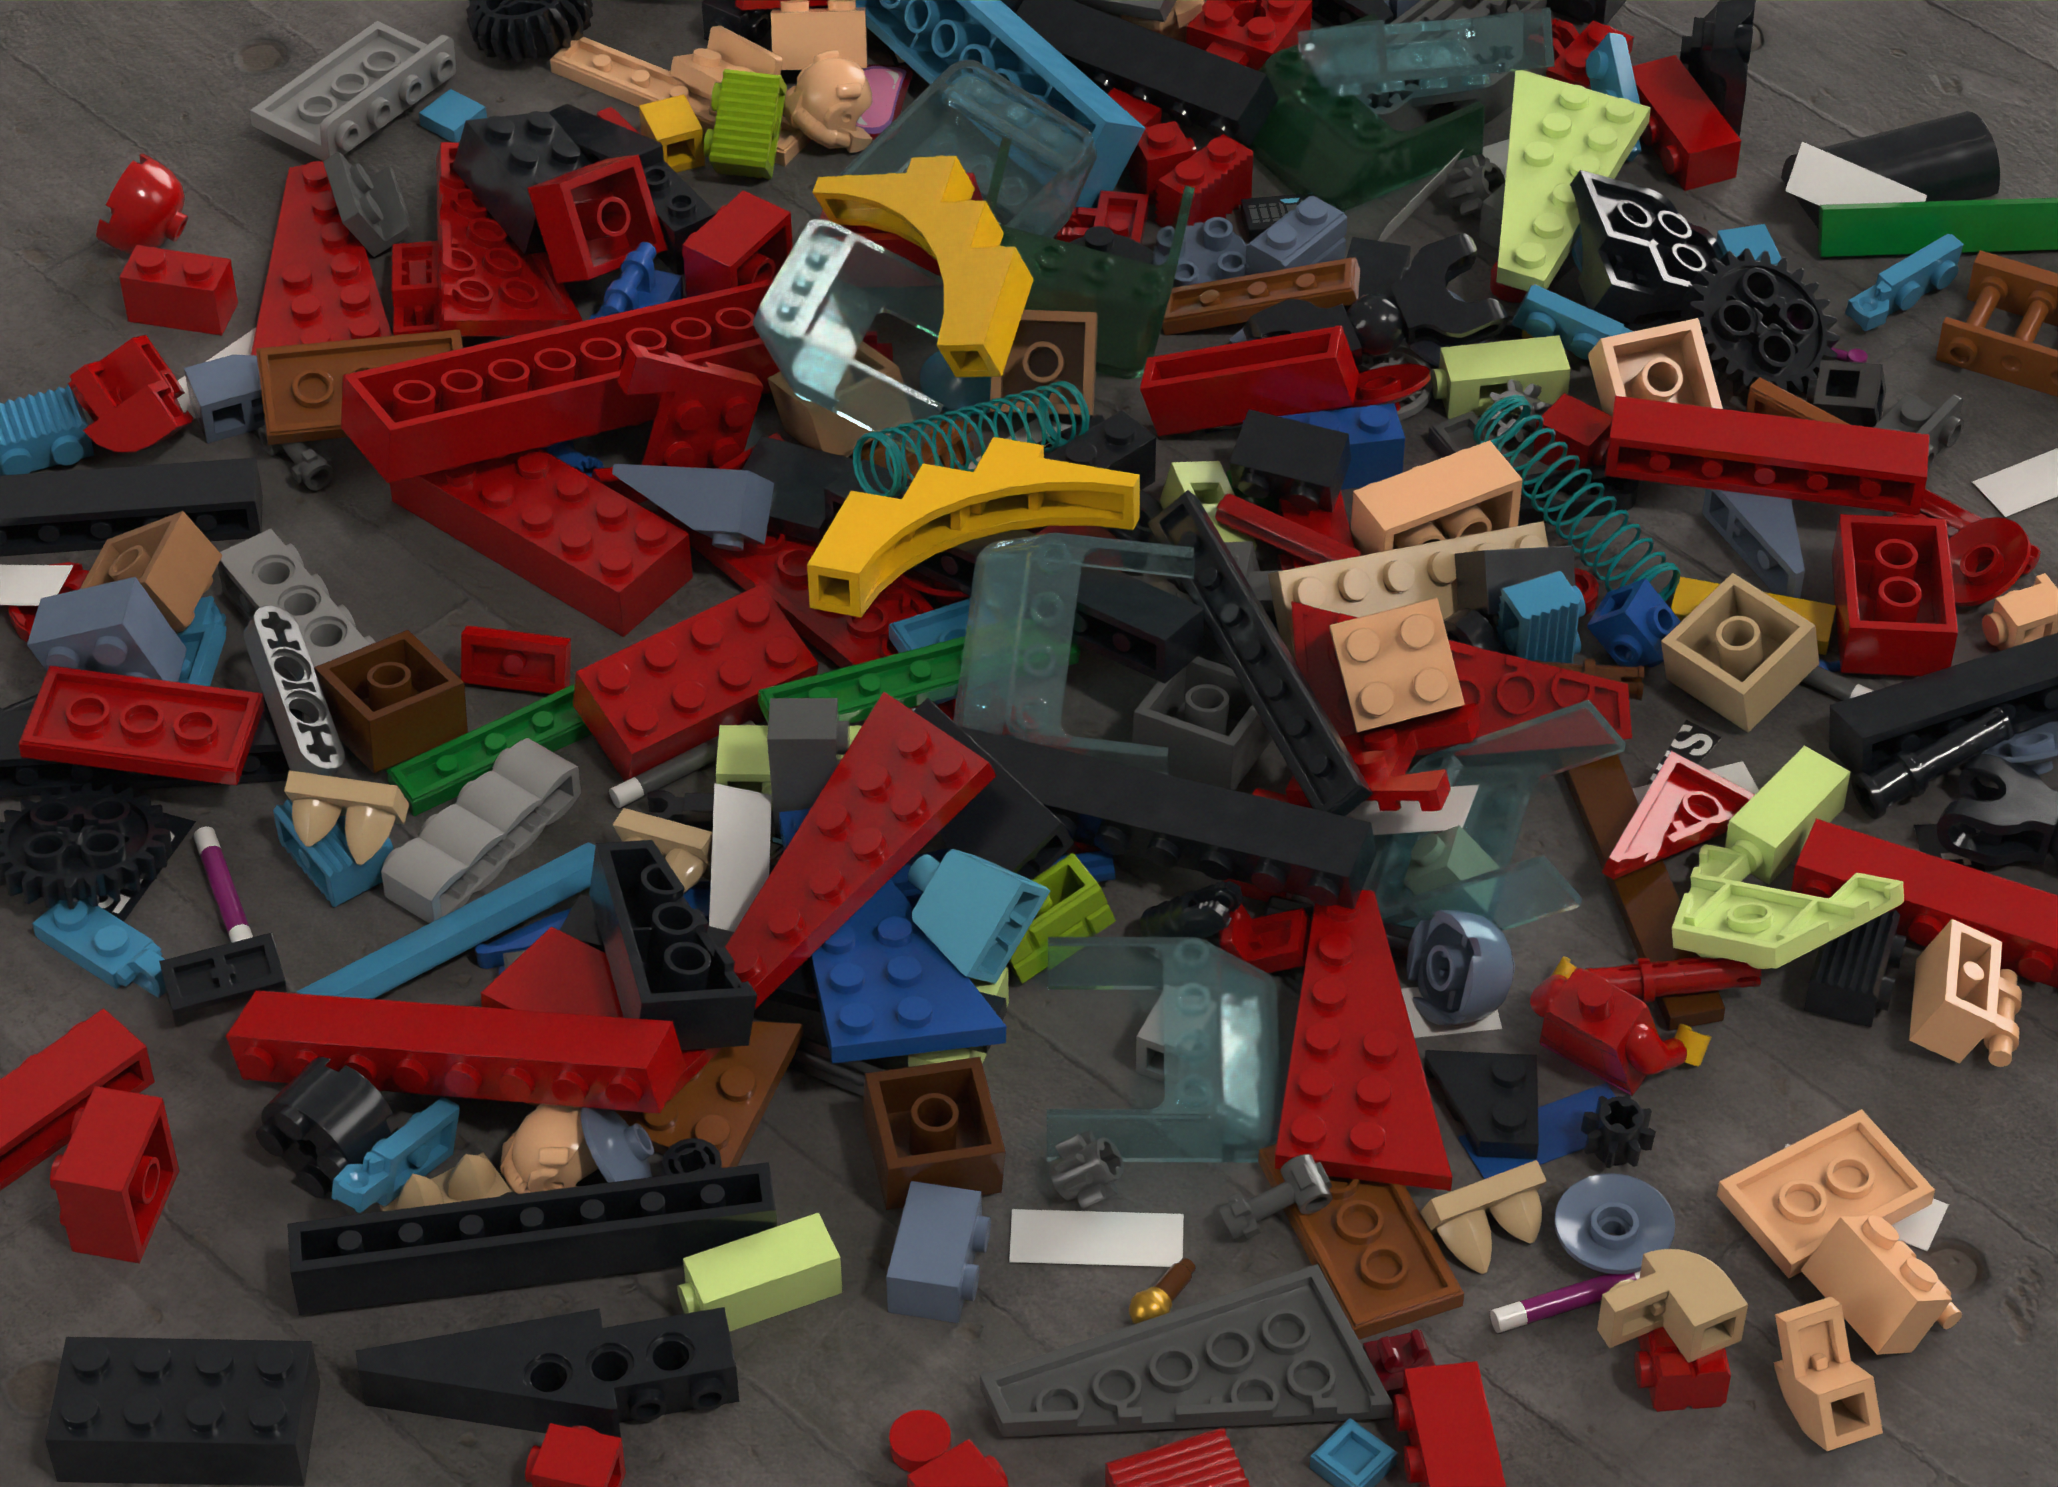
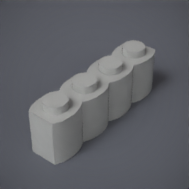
M529 738L523 739L511 748L503 750L495 760L492 771L486 772L476 780L464 785L459 792L456 804H452L438 814L430 816L423 824L419 837L408 841L403 846L395 848L389 853L381 870L385 897L428 923L464 906L472 893L483 889L498 876L509 859L520 855L532 845L546 825L557 821L573 806L581 794L578 766Z

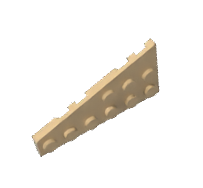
M1544 521L1268 573L1279 635L1296 662L1291 601L1359 618L1438 598L1444 620L1459 611L1455 553L1548 547Z

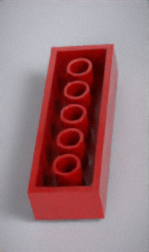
M539 447L508 454L503 458H491L462 465L453 470H441L416 476L407 481L389 483L394 503L622 637H625L693 578L688 532Z

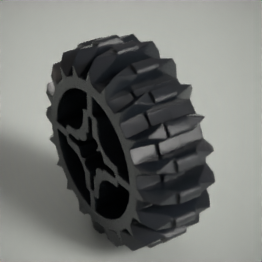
M469 0L470 6L466 9L468 15L467 23L478 49L485 51L487 57L495 58L498 56L501 62L515 58L517 63H521L525 58L532 57L537 61L539 56L545 54L554 55L555 50L559 48L568 49L571 47V40L581 39L583 31L591 27L590 18L593 16L592 0Z

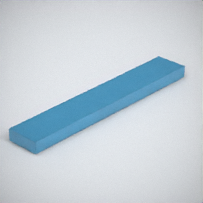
M587 842L297 991V994L374 999L590 887L596 846Z

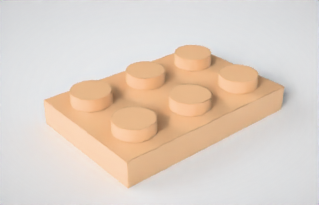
M1861 1109L1719 1181L1717 1197L1789 1279L1802 1272V1267L1839 1217L1877 1216L1893 1225L1931 1205L1935 1189Z

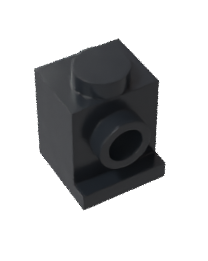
M1821 360L1818 379L1809 380L1807 402L1850 425L1873 428L1881 420L1886 395L1883 365Z

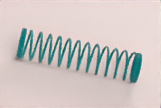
M1057 381L1049 386H1039L1034 390H1024L1019 394H1010L1004 398H996L989 402L977 403L974 406L962 407L958 411H947L943 415H931L927 419H917L912 423L884 428L880 432L865 433L857 440L853 450L855 475L860 486L868 494L886 497L899 496L909 488L905 487L907 474L912 481L915 478L910 472L906 461V440L910 442L916 453L919 469L922 464H925L921 454V436L925 437L932 449L935 466L944 467L937 453V431L942 435L948 446L950 468L954 469L955 462L960 470L974 472L975 469H968L970 459L976 466L979 462L972 455L968 445L966 432L968 422L973 426L978 435L981 445V458L986 451L982 436L983 418L988 421L994 432V437L999 438L997 431V417L999 413L1009 427L1012 440L1017 441L1012 426L1013 409L1019 414L1024 423L1027 443L1037 444L1031 436L1027 422L1028 405L1033 408L1042 430L1041 445L1045 446L1046 439L1052 445L1050 448H1044V453H1051L1056 448H1060L1072 441L1076 434V420L1073 409L1067 399L1056 388L1063 387L1069 390L1079 404L1082 427L1078 436L1089 430L1090 416L1088 405L1082 393L1073 384L1066 381ZM1051 393L1057 394L1069 410L1072 420V433L1069 440L1061 437V424L1058 413L1049 401ZM1034 395L1040 398L1038 409L1030 401ZM1018 400L1025 402L1023 413L1016 406ZM1003 404L1010 406L1008 418L1000 410ZM1048 405L1054 414L1057 432L1050 421ZM988 408L995 410L993 422L985 414ZM973 412L980 414L978 427L970 419ZM958 416L964 418L963 432L955 423ZM942 421L949 423L947 436L939 427ZM926 425L934 427L932 441L924 432ZM952 426L958 431L963 440L966 451L964 467L957 460L952 447ZM911 429L918 431L916 445L908 436ZM896 433L903 436L901 450L892 440ZM869 438H874L870 451L871 471L875 482L885 494L875 491L869 485L863 473L861 450L865 441ZM878 441L886 447V465L893 479L890 490L882 485L875 470L874 450ZM890 457L892 459L894 472L891 467ZM902 467H903V482H902V484H901V480H902Z
M1521 395L1504 397L1489 407L1479 418L1474 428L1473 440L1476 444L1489 441L1490 433L1496 424L1511 410L1523 406V410L1515 423L1503 434L1490 440L1495 447L1498 446L1499 452H1501L1504 443L1515 436L1527 421L1538 419L1540 422L1537 430L1527 437L1515 450L1502 454L1504 458L1511 456L1509 462L1511 466L1520 451L1529 446L1538 435L1545 432L1551 434V440L1546 447L1540 450L1529 462L1514 467L1515 471L1524 469L1521 475L1523 479L1521 494L1523 497L1531 499L1533 508L1544 513V520L1547 524L1556 526L1557 535L1562 539L1568 540V546H1573V551L1580 554V560L1584 566L1593 568V575L1597 580L1605 581V589L1609 592L1613 590L1609 585V581L1624 577L1620 584V587H1623L1630 576L1643 563L1655 556H1661L1660 564L1644 571L1633 583L1645 578L1651 582L1659 573L1673 570V576L1669 583L1658 593L1666 601L1679 584L1681 573L1679 568L1674 563L1665 562L1666 554L1664 552L1651 553L1654 545L1652 538L1639 539L1641 533L1640 525H1627L1629 513L1627 510L1615 511L1617 502L1615 497H1602L1604 492V485L1602 483L1590 484L1592 477L1590 469L1578 470L1579 457L1575 455L1566 456L1568 446L1565 442L1554 443L1556 432L1550 428L1542 429L1544 419L1541 415L1530 416L1532 406L1527 399ZM1512 404L1494 419L1486 432L1484 441H1481V433L1489 420L1501 409ZM1556 446L1563 447L1564 450L1560 458L1550 465L1543 474L1524 481L1531 466L1540 460L1551 448ZM1574 459L1576 462L1575 467L1568 476L1563 478L1553 489L1536 495L1539 486L1546 476L1551 474L1561 463ZM1581 473L1588 475L1583 487L1575 492L1564 504L1548 508L1557 491L1565 486L1574 476ZM1536 482L1532 494H1528L1524 490V485ZM1599 487L1600 492L1592 504L1587 506L1577 516L1560 522L1563 514L1573 501L1578 499L1586 490ZM1549 494L1544 508L1539 507L1536 499L1546 497ZM1611 500L1612 507L1604 518L1589 530L1573 535L1575 528L1586 514L1598 504ZM1561 509L1556 522L1548 517V512ZM1616 515H1624L1623 523L1608 539L1592 548L1585 549L1594 532L1606 521ZM1573 523L1569 535H1564L1560 530V526ZM1636 528L1637 533L1629 545L1614 557L1598 563L1605 548L1618 535L1628 529ZM1586 536L1581 549L1576 548L1572 544L1573 539ZM1643 542L1649 543L1648 550L1636 564L1626 571L1610 577L1614 567L1629 550ZM1598 550L1594 562H1588L1584 553ZM1612 563L1606 577L1600 576L1597 572V567Z

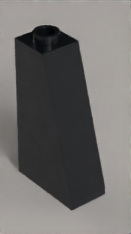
M929 698L918 708L911 709L987 760L997 775L939 831L949 851L955 849L976 855L1032 880L1049 869L1075 843L1063 823Z

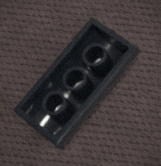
M1970 111L1818 148L1927 195L1926 201L1974 200L1998 194L2000 164L1993 137L1984 121L1977 114ZM1798 154L1789 156L1783 165L1781 179L1786 186ZM1794 195L1819 230L1820 206Z

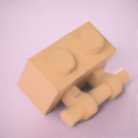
M806 0L781 1V9L771 11L772 52L782 58L781 70H802L809 64L814 63V56L834 50L839 52L840 59L851 60L859 64L861 68H867L866 7L856 8V0H828V8L809 9V1Z
M1954 919L1949 921L1916 959L1909 1041L1960 1064L1974 1047L1984 1039V1045L1989 1050L1988 1059L1992 1065L2004 1067L2011 1063L2012 1052L2019 1045L2020 1031L2014 1021L2015 1015L2021 1009L2022 990L2017 986V974L2009 969L2000 970L2001 941Z
M1877 1216L1839 1217L1801 1271L1825 1298L1832 1297L1842 1304L1844 1319L1877 1355L1912 1353L1936 1321L1943 1329H1949L1961 1319L1962 1312L1951 1302L1952 1298L1949 1289L1938 1279L1937 1274L1930 1266L1916 1258V1254L1904 1241H1898V1232L1891 1224Z

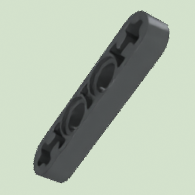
M262 606L255 611L243 633L244 641L288 766L291 771L334 777L344 761V750L300 628L294 617L287 611L275 606ZM275 667H281L290 671L298 681H290L282 677ZM289 709H297L305 713L313 723H305L297 719Z

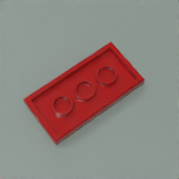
M49 666L19 742L20 755L24 758L237 786L265 707L264 695L257 692Z
M552 926L481 992V1006L487 1008L624 1018L606 953ZM722 1048L682 1050L686 1067L667 1101L669 1102Z

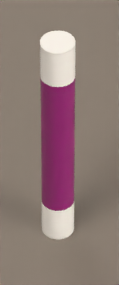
M201 827L195 831L193 838L230 941L232 943L252 938L250 926L215 830L212 827Z
M1641 1271L1629 1274H1604L1490 1310L1492 1326L1497 1333H1501L1602 1301V1294L1608 1292L1617 1283L1628 1279L1638 1280Z

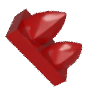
M469 625L461 633V680L464 683L553 694L570 686L571 638Z

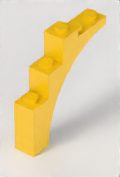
M957 156L911 158L906 173L818 177L812 193L831 224L867 226L895 233L920 246L938 262L944 283V315L937 347L955 377L1002 376L1034 279L1016 247L1000 246L1004 232L987 202L971 200L975 188Z
M993 437L974 472L922 464L902 499L850 491L807 564L809 606L812 609L862 617L878 594L905 571L937 553L962 543L1006 531L1044 526H1101L1134 530L1140 518V475L1045 459L1044 445Z

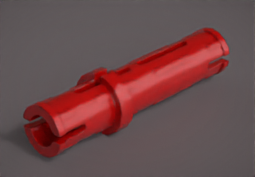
M1646 957L1635 959L1634 964L1607 968H1585V970L1594 975L1604 977L1610 984L1640 999L1644 1003H1653L1655 997L1674 994H1690L1738 987H1760V976H1762L1761 969L1753 968L1745 962L1707 957L1650 962V959Z

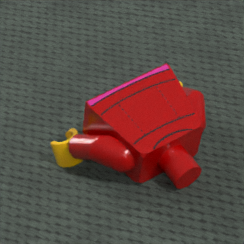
M1565 956L1561 958L1552 975L1538 985L1531 995L1530 1005L1532 1010L1538 1016L1544 1017L1539 1040L1540 1045L1632 1097L1647 1075L1657 1074L1678 1067L1684 1062L1700 1066L1712 1038L1709 1035L1692 1031V1027L1679 1024L1674 1038L1662 1041L1658 1035L1649 1007L1643 1001L1610 984L1604 977L1594 975L1583 968H1577L1570 963L1571 959Z

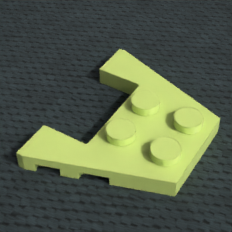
M1704 844L1699 852V867H1694L1690 876L1689 893H1684L1672 925L1673 948L1696 952L1700 957L1712 959L1725 958L1745 962L1756 969H1777L1900 906L1904 902L1903 881L1856 872L1832 897L1822 898L1741 882L1751 873L1747 855L1729 850V848Z

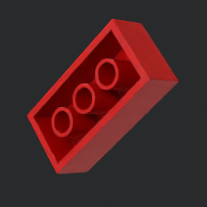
M760 584L576 671L573 706L625 782L718 736L720 725H741L749 720L757 725L765 721L766 719L757 702L758 690L817 675L819 664L763 584Z

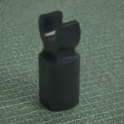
M665 790L648 792L649 812L661 813L646 814L713 832L714 793H685L684 797H675L672 793Z

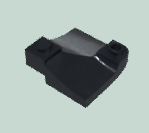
M1720 0L1704 18L1694 17L1692 36L1682 35L1680 61L1682 64L1688 65L1689 73L1740 138L1756 0Z
M1580 170L1570 183L1579 212L1582 232V273L1577 278V281L1586 300L1587 307L1612 319L1632 323L1640 315L1683 310L1689 304L1683 299V296L1692 287L1690 282L1713 258L1720 260L1724 256L1718 242L1708 230L1687 221L1679 214L1674 204L1667 197L1652 189Z

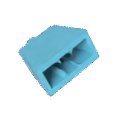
M955 849L947 852L941 863L929 854L923 855L913 863L908 872V881L923 892L912 911L913 922L966 977L995 984L1051 891L1039 883L986 859Z

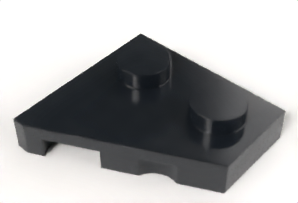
M1425 1050L1424 1072L1429 1079L1435 1077L1446 1094V1107L1453 1118L1465 1127V1137L1478 1156L1537 1159L1539 1146L1537 1055Z

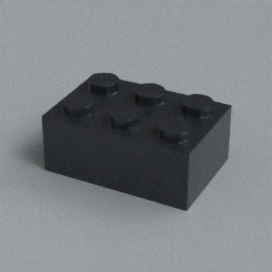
M533 111L528 114L490 116L483 119L466 120L453 169L523 254L527 255L547 252L527 188L591 165L592 162L548 111Z

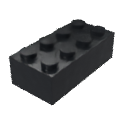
M66 1337L45 1438L57 1482L305 1486L320 1390V1378L312 1341Z

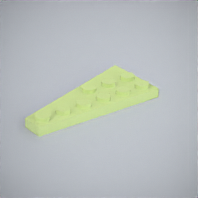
M1516 68L1496 282L1524 291H1528L1531 285L1534 286V284L1548 289L1582 233L1579 212L1570 183L1580 170L1615 179L1648 125L1651 107Z

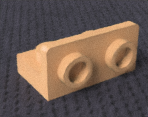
M713 26L710 30L707 49H695L693 54L674 56L670 75L712 96L714 84L716 82L722 83L724 69L780 75L783 60L777 54L722 26Z

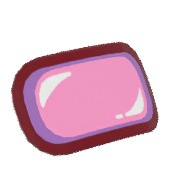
M869 64L867 68H862L872 90L873 102L870 108L859 117L856 127L863 128L872 137V141L882 140L890 136L899 124L906 92L913 76V70L908 67Z

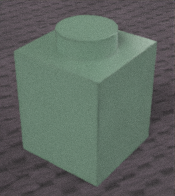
M1458 825L1437 834H1428L1415 843L1411 851V860L1404 883L1432 912L1460 910L1478 913L1489 908L1500 867Z

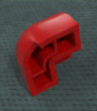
M147 335L131 338L100 361L85 364L69 375L71 381L67 384L72 389L79 404L94 421L83 431L97 445L114 452H136L151 447L176 434L190 424L194 418L188 410L183 412L177 398L185 392Z

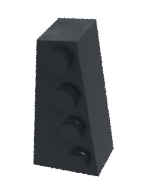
M653 840L596 843L589 895L624 1018L673 1021L681 1050L749 1046L757 994L748 981H740L734 972L735 961L725 946L717 947L707 932L708 921L699 908L693 909L684 898L685 887Z

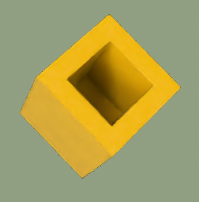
M684 94L639 105L641 135L663 145L664 161L676 173L705 166L703 128Z

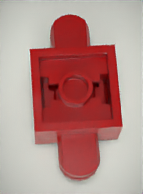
M1207 0L1202 6V11L1187 25L1186 44L1267 74L1276 91L1310 45L1312 0Z

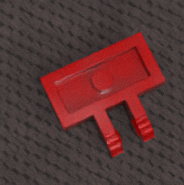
M1551 18L1542 29L1543 35L1541 33L1539 35L1536 34L1528 44L1529 52L1533 59H1537L1538 62L1542 61L1543 64L1549 66L1546 70V77L1573 85H1580L1592 90L1590 79L1586 74V59L1608 33L1621 34L1623 37H1626L1630 54L1633 48L1634 36L1594 20L1579 34L1572 23Z
M1101 190L1097 208H1074L1072 206V208L1062 209L1057 221L1061 229H1058L1053 240L1057 252L1061 251L1064 246L1073 240L1083 237L1089 228L1096 226L1107 227L1114 234L1128 237L1142 245L1149 210V195Z

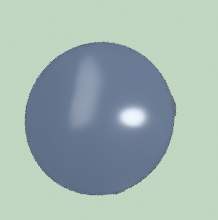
M1221 217L1210 218L1205 223H1194V226H1187L1186 224L1178 227L1167 226L1158 231L1156 237V244L1153 249L1154 270L1157 276L1171 288L1245 276L1246 267L1248 266L1246 262L1247 245L1240 236L1233 232L1232 223Z

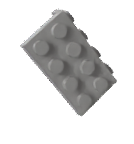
M376 21L250 110L251 124L253 127L322 161L337 152L344 155L456 74L454 40L446 35H441L427 45Z

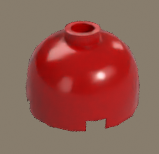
M143 153L139 155L140 163L133 160L128 165L106 203V206L111 208L112 214L109 223L100 219L97 226L96 237L98 240L128 254H132L136 245L160 248L167 239L176 242L188 222V216L182 213L185 195L181 183L171 170Z

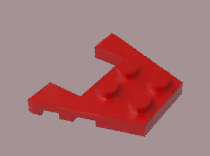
M637 344L628 345L618 384L626 395L662 393L641 464L651 466L717 469L743 453L764 388L756 374L709 362H704L702 366L684 362L680 355L665 352L663 356L648 352L645 346ZM613 467L593 469L591 478L638 504L649 500L613 475Z
M1471 703L1340 737L1373 792L1365 801H1377L1380 811H1398L1402 808L1400 801H1419L1421 811L1442 810L1451 790L1446 769L1406 774L1408 767L1417 750L1473 742L1481 725V718L1477 703ZM1293 775L1286 788L1288 802L1312 808Z

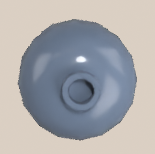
M1439 910L1433 912L1432 914L1435 916L1431 920H1421L1415 927L1408 946L1406 967L1408 980L1418 981V988L1423 997H1413L1415 1005L1428 1021L1438 1025H1461L1484 1019L1495 1012L1506 1000L1513 981L1515 962L1508 941L1498 926L1484 916L1460 910Z

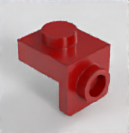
M1241 903L1238 909L1230 912L1232 920L1228 928H1225L1223 931L1220 930L1218 933L1220 947L1224 955L1228 958L1231 957L1244 978L1305 966L1312 921L1303 908L1252 919Z

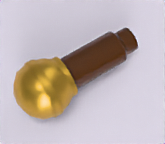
M1182 1258L1179 1263H1174L1154 1287L1136 1293L1131 1299L1129 1306V1315L1134 1324L1170 1313L1172 1302L1191 1281L1192 1274L1196 1270L1195 1264L1191 1260Z

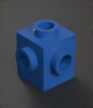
M1645 578L1607 592L1587 627L1619 666L1638 667L1647 665L1651 668L1664 661L1661 640L1681 621Z

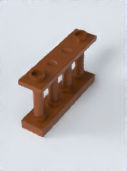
M1980 250L1973 264L1967 300L1974 301L1975 304L1966 322L1945 317L1942 323L1936 360L2058 397V350L2033 343L2043 322L2058 327V273ZM1995 308L2024 316L2014 337L1985 329Z

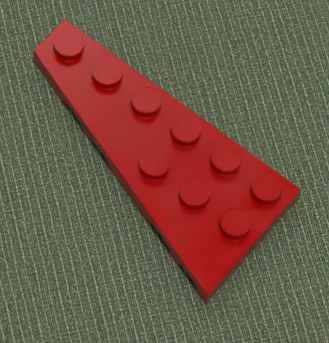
M313 161L305 165L289 167L251 355L257 356L256 348L392 336L365 247L342 223L323 161Z

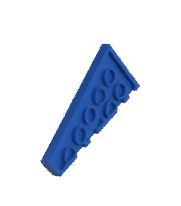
M811 808L779 812V830L784 851ZM892 879L888 880L808 958L832 1064L1006 1043L1007 1026L971 980L962 974L913 922L912 911L914 907Z

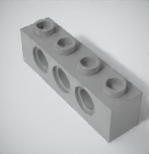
M268 529L220 552L223 556L217 566L223 593L248 623L255 611L262 606H275L287 611L294 617L300 628L313 667L376 643L371 636L363 637L356 629L354 619L349 610L343 604L337 606L332 601L322 578L318 574L311 576L304 568L297 549L291 543L285 545L272 529ZM290 672V674L295 678V680L298 681L297 678Z

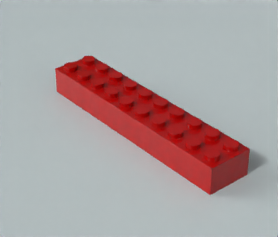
M798 273L345 374L343 375L341 429L387 483L407 481L413 477L428 473L453 470L474 462L491 458H503L508 454L537 447H549L554 443L583 436H595L600 432L625 426H636L646 421L654 420L662 393L626 395L618 384L626 351L630 344L645 346L649 353L663 356L665 352L677 354L682 357L684 362L700 366L704 362H709L756 374L764 386L762 394H770L772 392L767 380L768 377L846 341L848 323Z

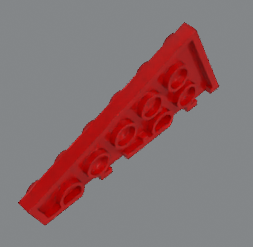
M441 142L436 157L439 331L460 329L461 336H496L507 338L583 321L563 283L556 282L546 252L523 254L454 171L453 164L459 143Z
M1291 601L1296 664L1338 735L1344 737L1355 734L1356 730L1329 626L1358 617ZM1448 640L1465 705L1477 703L1481 725L1471 743L1417 750L1414 756L1632 739L1628 684Z
M885 692L880 696L725 946L735 961L734 972L741 982L748 981L757 994L755 1009L997 776L987 760Z
M1362 890L1354 909L1340 905L1323 906L1315 903L1275 1152L1274 1169L1281 1170L1282 1166L1292 1158L1309 1154L1312 1155L1315 1163L1321 1162L1327 1176L1451 1191L1452 1173L1375 892Z

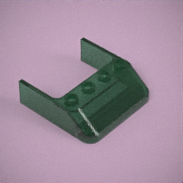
M1374 13L1271 55L1258 71L1267 74L1279 100L1251 146L1239 142L1251 149L1253 156L1295 194H1302L1306 198L1315 196L1337 209H1342L1343 212L1441 171L1462 149L1463 151L1457 161L1483 153L1485 106L1480 102H1476L1412 130L1398 131L1390 127L1338 82L1341 77V60L1379 32V17Z
M1002 137L985 200L993 215L1012 139ZM1185 185L1174 215L1164 263L1161 265L1139 262L1007 227L999 223L1004 232L1000 246L1016 247L1034 279L1024 310L1096 312L1098 315L1096 372L1122 379H1136L1143 376L1147 358L1154 357L1172 292L1195 188Z

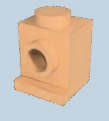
M2046 573L2036 576L2034 586L2022 590H2013L1995 598L1993 612L1985 615L1982 619L1983 632L1988 642L1997 646L2002 651L2058 633V588Z

